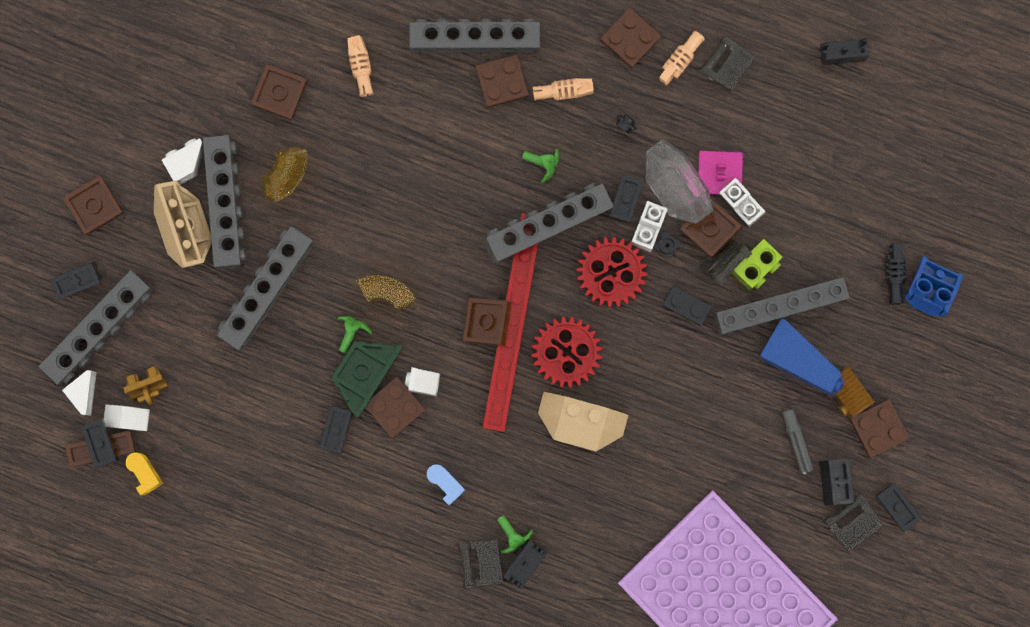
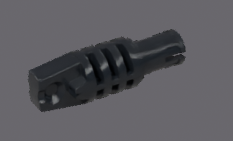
M892 243L889 245V255H886L885 260L886 283L889 285V304L900 305L904 304L903 285L906 282L905 255H902L901 243Z

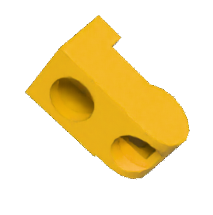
M132 453L127 457L126 467L134 472L141 484L136 487L140 495L145 496L164 484L146 455Z

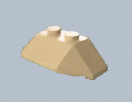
M177 181L156 184L154 186V216L167 254L182 268L204 263L212 244V239L199 199L180 186Z
M547 392L543 393L538 411L553 440L592 451H598L621 438L628 419L627 414Z

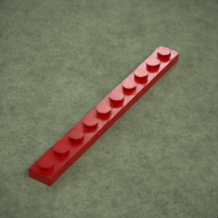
M521 213L520 221L527 219L526 213ZM524 225V233L527 236H532V228ZM538 243L514 254L506 296V301L511 302L505 346H497L483 423L484 429L505 432Z

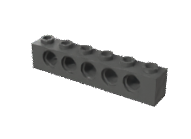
M417 19L415 22H410L409 48L411 53H540V22H535L534 19H524L522 22H514L512 19H502L501 22H492L490 19H481L479 22H471L468 19H460L458 22H449L447 19L427 22L425 19ZM474 31L481 34L480 38L476 40L471 39L469 35ZM498 31L502 34V37L495 40L491 37V34ZM520 31L524 34V37L517 40L513 38L512 34ZM429 32H436L438 34L433 40L426 38ZM450 32H457L459 34V37L455 40H451L447 36Z
M229 135L204 137L203 147L214 267L217 270L244 267L243 261H246L247 257L246 250L242 248L241 240L245 239L243 226L240 227L239 219L243 218L242 206L238 205L241 189L240 184H236V175H239L238 163L234 162V154H237L236 141H233ZM220 155L227 156V160L223 164H217V158ZM223 176H228V183L220 186L219 179ZM229 197L231 200L229 206L221 207V200ZM232 219V226L228 229H223V221ZM228 240H233L234 247L226 251L224 244Z
M592 183L584 187V192L579 195L573 192L565 196V201L559 204L557 201H553L545 205L546 210L540 213L536 209L526 214L527 219L520 222L518 218L506 223L507 228L501 231L499 228H495L487 232L488 237L482 241L493 264L612 209L614 206L603 183L598 186ZM582 199H587L589 201V209H586L582 206ZM563 207L570 210V218H566L562 214ZM544 216H547L551 219V227H547L544 225ZM524 225L532 228V236H527L524 233ZM505 234L512 236V245H507L504 242Z
M292 226L282 232L279 237L280 243L276 248L273 247L267 255L268 261L264 266L261 265L254 274L255 280L252 284H247L242 292L243 298L240 302L236 301L230 309L232 314L227 321L223 320L217 329L219 331L217 336L239 351L244 350L315 244L312 239ZM289 246L294 247L295 251L292 256H284L285 248ZM277 264L282 265V272L278 275H273V266ZM265 282L269 283V291L267 293H260V285ZM253 300L257 301V309L249 312L247 309L248 303ZM238 319L245 320V326L241 330L235 328V322Z
M130 270L38 367L57 385L63 386L64 384L68 385L76 377L75 373L90 363V357L95 352H100L107 343L105 341L110 336H115L121 330V324L135 316L137 313L136 309L141 303L144 305L151 299V293L154 289L137 273ZM128 292H132L133 300L126 303L124 300L125 295ZM117 308V317L111 319L109 317L110 310ZM97 324H101L103 327L99 335L94 333V328ZM82 340L87 341V348L84 351L79 350V343ZM67 356L72 358V363L69 367H65L63 364Z
M844 277L717 312L713 316L719 336L843 302L850 297Z

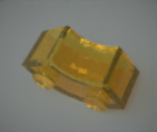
M293 146L276 151L274 168L267 175L261 177L265 199L273 202L280 201L298 187L307 166L306 148Z
M372 275L356 280L368 302L375 300L386 301L392 304L397 311L417 302L410 289L394 278Z

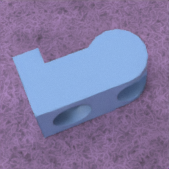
M436 464L427 470L428 480L431 483L437 484L447 494L443 500L448 505H451L465 491L443 466Z

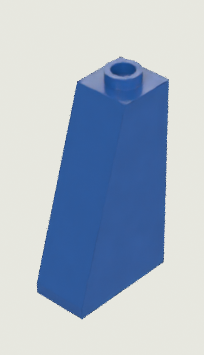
M781 318L760 355L762 360L831 397L834 396L835 392L839 393L844 385L842 373L792 325Z

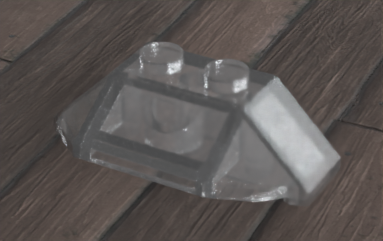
M664 139L646 151V182L663 207L668 208L667 213L669 216L696 224L713 212L709 189L683 152Z

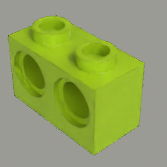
M763 239L730 273L749 291L753 287L758 289L766 281L764 276L768 272L773 274L780 267L781 264L778 261L782 256ZM762 253L770 256V264H764L761 261L760 256ZM746 269L755 271V279L751 280L746 277Z

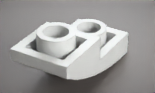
M736 178L719 192L748 227L765 214V210L753 199Z
M647 201L631 242L633 246L649 252L652 251L668 208Z

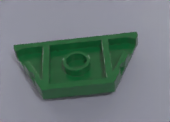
M354 341L331 377L332 382L356 419H359L403 349L401 345L391 346L382 345L381 343L368 344L366 342Z

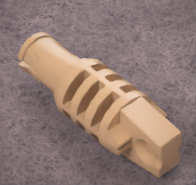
M693 31V34L686 43L678 46L663 65L664 72L660 76V81L663 84L668 85L674 77L678 78L694 58L693 53L704 41V37L700 33Z
M360 35L348 38V53L354 78H357L360 97H366L367 94L369 96L373 95L369 77L372 71L363 38Z
M574 78L554 81L552 85L533 86L534 101L546 98H554L557 101L593 94L592 79Z

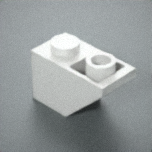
M200 138L186 142L184 148L178 151L177 149L172 150L165 155L166 158L162 159L173 181H177L180 185L198 175L204 154L203 141Z
M412 368L411 373L407 372L405 385L409 387L408 390L410 392L437 396L440 374Z

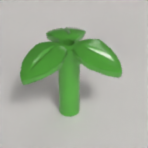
M555 149L554 156L550 154L538 156L525 151L522 159L543 166L547 170L546 175L541 183H545L555 173L554 167L559 162V151Z
M351 316L337 317V320L345 321L346 333L339 348L343 353L348 352L354 334L359 328L366 330L370 335L372 334L367 324L361 320H355Z
M504 515L497 519L509 537L510 547L500 550L501 553H512L518 550L520 546H524L531 538L532 529L526 536L522 537L515 532Z

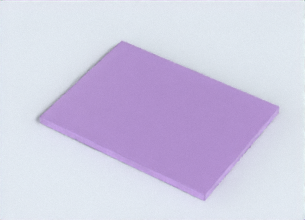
M713 490L618 582L659 627H830L838 620Z

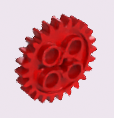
M604 237L603 244L596 240L595 248L588 245L590 253L582 252L585 260H578V263L583 267L576 269V272L582 273L581 276L577 277V281L584 282L579 288H587L584 296L593 295L591 302L593 303L596 299H599V306L607 302V306L610 308L612 302H615L617 308H619L620 301L628 305V297L633 300L636 299L634 291L637 293L642 292L638 285L646 284L645 281L641 280L642 277H647L648 273L642 272V269L646 268L647 264H640L644 256L637 257L636 254L639 249L637 248L632 251V243L625 246L624 239L620 243H616V238L613 237L612 242L609 243L608 239ZM619 253L622 255L623 261L621 263H614L611 260V255ZM599 262L603 266V271L595 273L591 269V265ZM629 263V267L617 271L614 278L612 275H609L598 282L594 281L595 278L607 274L610 267L612 270H615ZM622 273H630L632 281L630 283L623 282L620 277ZM603 282H610L613 290L608 293L604 292L601 289V284Z
M562 317L561 323L553 319V326L545 323L547 330L539 329V333L542 336L534 337L538 345H532V348L537 350V353L531 354V357L538 358V361L533 363V365H540L541 368L538 370V374L546 373L544 380H547L549 377L552 378L551 385H554L556 381H560V388H562L564 382H567L569 388H571L572 382L575 381L580 386L581 378L587 382L588 373L593 376L595 375L592 367H600L595 362V360L602 359V356L597 354L598 351L602 350V347L596 346L600 338L593 339L596 331L589 333L590 324L582 327L581 319L577 324L574 323V317H571L569 322H566L565 317ZM563 331L571 334V340L567 343L559 339V334ZM551 340H556L564 349L570 347L572 349L570 353L583 364H577L568 355L563 357V351L555 346ZM579 345H585L588 348L586 356L582 357L577 354L576 348ZM549 348H554L558 353L557 357L553 360L545 356V351ZM565 362L573 363L575 367L574 372L570 374L565 373L562 365Z

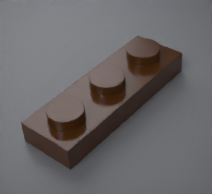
M131 430L109 435L116 456L136 452ZM86 441L65 445L69 467L92 463Z

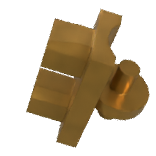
M155 366L145 371L147 379L140 381V377L137 374L126 377V387H123L131 401L137 399L139 403L147 401L148 405H153L154 397L160 395L159 391L169 387L167 380Z

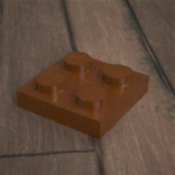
M629 7L600 38V41L632 69L658 42L661 35Z
M517 54L475 66L487 108L529 97Z
M266 64L251 105L292 120L307 84V79Z
M101 175L63 197L86 236L124 214Z
M709 198L680 228V231L713 259L742 229V225Z
M469 298L462 341L505 346L511 302Z
M398 377L372 397L365 407L392 439L426 411Z
M890 399L859 413L853 418H849L869 458L910 439Z

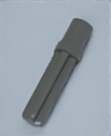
M795 409L783 411L785 429L787 434H789L800 473H810L813 471V467Z

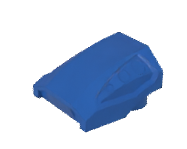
M923 256L905 299L911 307L930 316L945 317L958 292L963 274H957L927 260V257Z

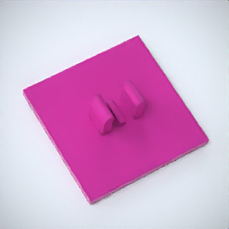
M699 151L698 194L721 195L719 192L735 178L742 184L743 152Z

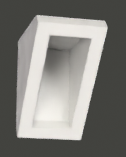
M85 371L62 390L82 415L91 416L97 373L94 371Z
M105 405L104 421L106 427L147 431L150 409Z

